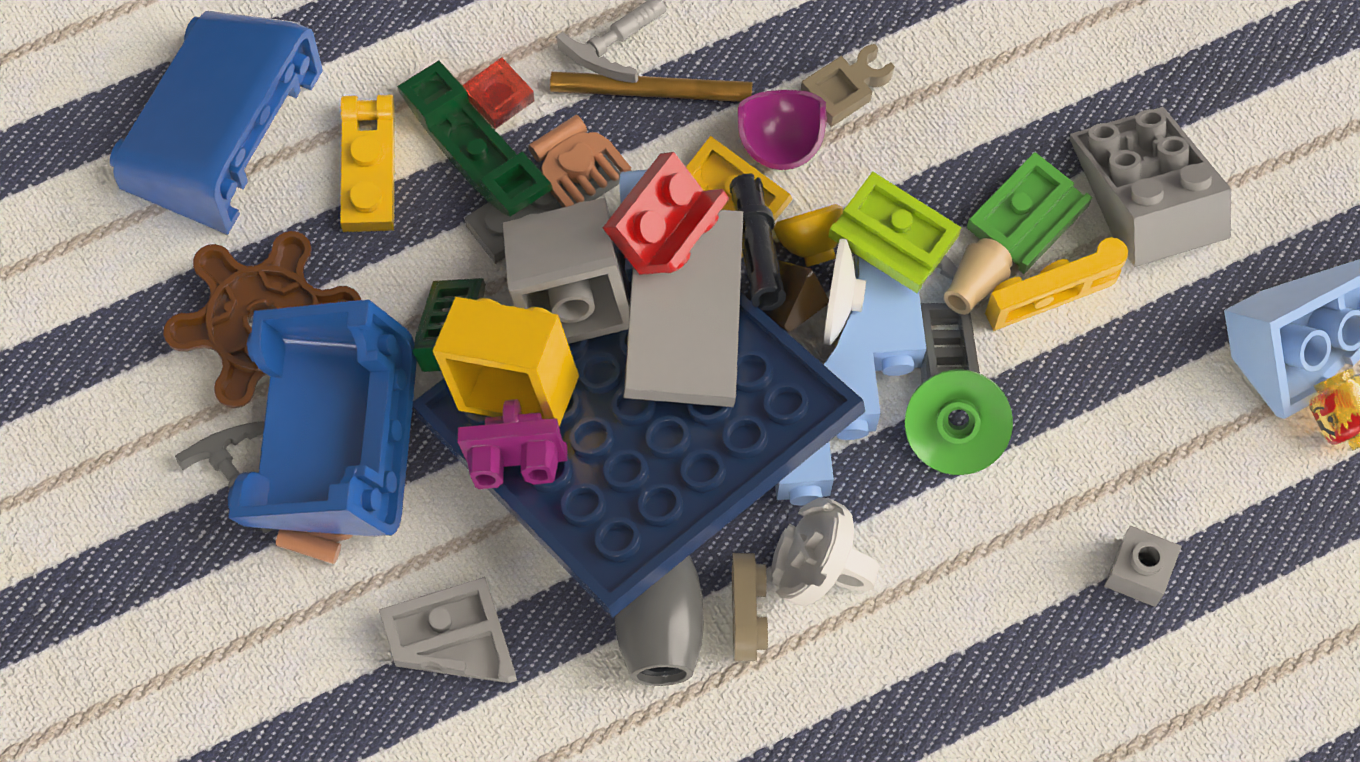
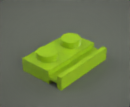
M872 171L845 207L843 214L830 227L828 237L838 244L840 239H847L852 253L917 294L927 277L932 274L958 238L961 227Z

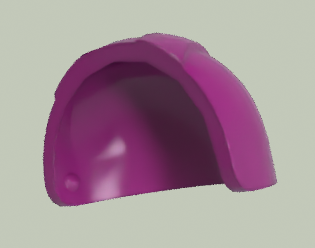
M801 90L765 91L747 97L738 106V131L741 142L754 160L768 168L789 170L800 167L810 161L822 145L827 122L826 102L814 93Z

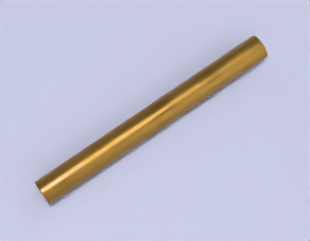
M551 71L550 92L741 102L747 97L752 96V82L638 76V81L632 83L618 81L600 74Z

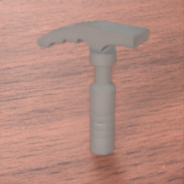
M647 0L613 23L610 31L601 37L594 36L587 41V44L579 43L564 32H561L556 36L558 50L579 65L595 73L618 81L636 83L638 81L636 69L630 66L624 67L616 62L611 63L602 55L607 52V47L614 42L624 41L664 14L666 7L662 0Z

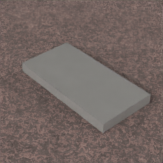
M720 210L717 223L709 231L702 234L690 250L691 256L689 260L679 270L668 274L639 275L635 268L632 267L624 398L734 407L737 380L743 229L742 211Z

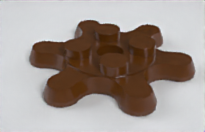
M288 231L277 236L273 242L269 257L255 266H245L238 263L232 257L229 250L221 245L210 244L200 248L194 256L193 267L197 276L203 279L210 288L209 301L199 311L179 313L172 316L164 326V338L172 349L188 352L207 348L219 354L223 367L215 381L214 391L217 400L228 408H240L248 404L254 396L258 381L267 375L251 360L247 350V339L252 332L249 322L254 315V311L361 300L359 293L348 286H337L321 290L307 283L303 271L311 256L312 249L308 238L300 232Z

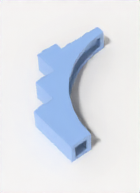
M856 254L855 277L856 279L866 280L862 312L851 311L836 348L824 363V366L864 401L865 412L837 434V438L841 440L860 439L877 429L880 418V405L875 371H883V374L888 376L908 374L914 368H921L926 352L919 292L916 294ZM829 442L775 485L777 500L790 499L791 504L802 506L817 498L830 496L834 478Z

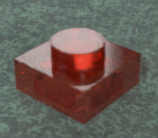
M503 57L462 85L467 91L470 103L494 129H497L535 101L534 91Z

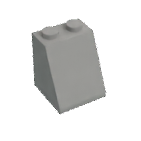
M605 197L592 201L578 202L572 206L544 213L529 214L519 219L503 222L507 283L514 306L524 309L539 307L553 314H558L568 344L629 328L630 299L619 248L602 228L611 217Z

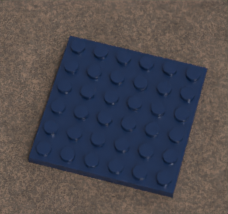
M619 250L620 257H621V262H622V267H623V271H624V276H625V281H626V285H627L628 295H629V299H630V298H631V282H629L628 277H627V274H626V270H625V256H624L623 253ZM741 292L736 399L734 407L624 398L628 329L570 343L568 345L579 377L559 426L561 438L567 444V461L558 462L555 479L552 483L532 484L525 482L521 473V465L504 467L503 484L498 488H488L490 493L612 618L865 412L864 401L860 396L760 310V308H755L752 301ZM443 378L414 400L412 409L422 423L468 469L467 461L458 444V427L485 425V418L491 416L459 411L445 378Z

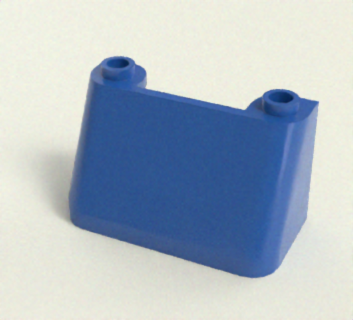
M205 11L200 17L195 16L192 18L186 28L182 46L126 138L118 140L112 149L110 166L114 167V178L119 189L228 235L240 215L239 209L230 205L231 199L237 187L244 190L248 183L244 169L286 97L289 95L297 99L301 92L300 86L312 91L323 72L312 29L293 21L216 11Z
M369 299L254 311L252 332L247 339V350L249 357L256 363L258 368L270 376L259 472H243L238 475L228 493L229 519L242 526L252 528L377 537L392 536L397 532L402 518L417 360L413 354L414 340L411 333Z

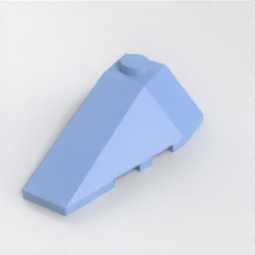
M1360 259L1262 290L1224 310L1231 357L1277 417L1286 419L1313 404V401L1315 403L1314 397H1316V401H1318L1317 396L1322 399L1320 394H1323L1324 397L1325 392L1327 394V391L1329 392L1334 387L1330 379L1345 364L1354 366L1360 360Z

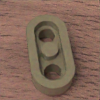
M732 553L734 662L757 661V650H768L767 617H757V597H766V564H756L755 553Z

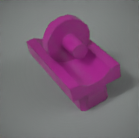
M518 399L505 400L503 416L486 417L485 425L458 427V444L467 461L470 477L477 489L498 488L503 484L504 467L521 465V473L525 482L532 484L552 483L555 479L558 462L567 461V444L561 438L557 418L542 420L540 412L522 414V408Z

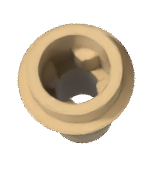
M988 238L980 239L977 243L968 245L951 285L944 293V301L948 307L959 314H969L974 306L989 295L997 285L1010 277V267L1013 262L1009 251L999 242Z

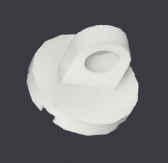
M817 498L804 505L798 512V514L804 517L796 527L789 524L787 529L785 528L774 552L771 576L773 584L779 586V590L776 592L778 596L795 605L808 606L818 601L834 584L856 591H870L874 589L880 565L872 558L852 549L854 524L849 510L844 505L830 498Z

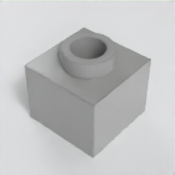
M1130 525L1121 540L1104 587L1156 607L1165 593L1182 546ZM1138 557L1156 563V565L1152 567L1144 566Z

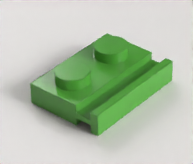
M1034 152L969 219L967 229L979 239L988 238L1002 244L1009 251L1012 261L1019 266L1018 270L1025 274L1089 207L1093 197L1088 193L1083 195L1073 187V181Z

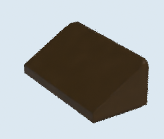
M778 260L786 300L777 309L763 312L783 330L791 332L827 306L829 299L810 268ZM750 289L746 295L749 300H751Z

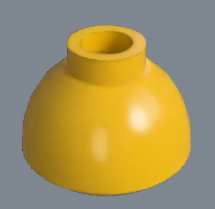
M833 204L778 221L774 226L775 234L789 252L801 258L804 257L806 267L835 259L834 248L838 243L828 236L830 227L843 214V207Z

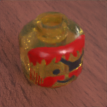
M1350 368L1314 385L1317 394L1310 399L1309 407L1325 440L1332 445L1348 442L1353 451L1360 448V374L1356 375L1353 368Z

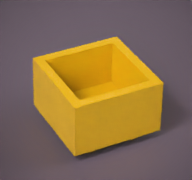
M455 297L432 350L458 410L485 416H503L505 400L518 399L522 408V414L540 412L542 420L557 418L560 426L579 377L558 314H553L539 307L524 309L501 305L488 298L473 300Z

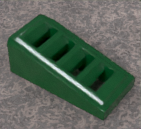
M483 278L432 282L413 347V354L422 372L441 371L432 350L443 327L441 323L445 322L449 311L443 312V309L451 308L455 299L445 298V296L467 295V297L461 298L473 300L484 298L486 283Z

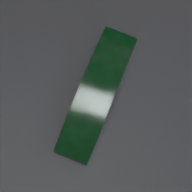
M439 60L397 86L399 93L440 150L463 177L499 211L511 217L553 190L551 182L523 152L516 154L469 101L466 89Z

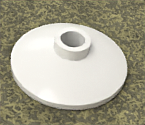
M840 239L838 244L826 317L825 345H831L845 325L850 311L862 312L866 280L856 279L854 261L847 239Z

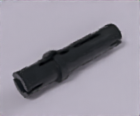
M742 174L731 181L729 190L735 211L743 212L742 252L750 284L751 301L755 308L760 305V310L771 311L783 305L786 300V293L781 280L780 267L772 237V230L775 224L774 216L771 209L765 204L761 178L757 177L754 180V174Z

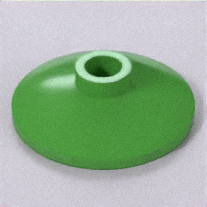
M955 369L933 375L915 390L907 405L905 431L912 450L922 462L942 473L967 475L989 467L1003 454L1012 435L1013 417L1007 397L995 382L974 371ZM958 409L965 411L969 416V420L962 426L953 425L948 419L952 411Z

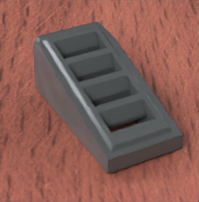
M920 303L926 342V352L920 368L921 382L923 383L933 375L948 370L963 369L980 373L971 314H959L949 308L946 303ZM958 325L959 330H932L931 326ZM934 345H960V347H934ZM937 365H961L962 367H937Z

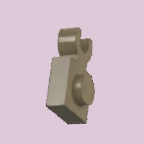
M875 44L865 46L859 52L857 62L851 66L841 55L801 82V91L814 93L826 102L827 123L830 127H833L871 101L873 91L869 87L884 86L892 79L895 66L891 62L881 69H873L868 65V63L873 62L877 58L878 47Z

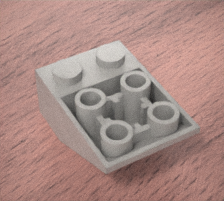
M1164 107L1144 110L1133 116L1109 123L1096 124L1091 128L1070 134V141L1112 237L1118 238L1125 243L1128 249V259L1134 267L1231 238L1232 189Z

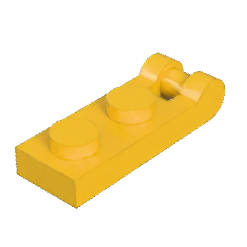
M393 94L377 95V100H358L357 95L341 96L340 224L342 231H394L395 107ZM377 120V130L359 131V121Z
M1105 238L1099 243L1094 254L1073 262H1069L1068 259L1057 260L1042 269L1040 274L1022 280L1021 277H1013L1003 281L994 288L985 311L993 331L1112 286L1118 280L1121 268L1127 260V246L1118 238Z

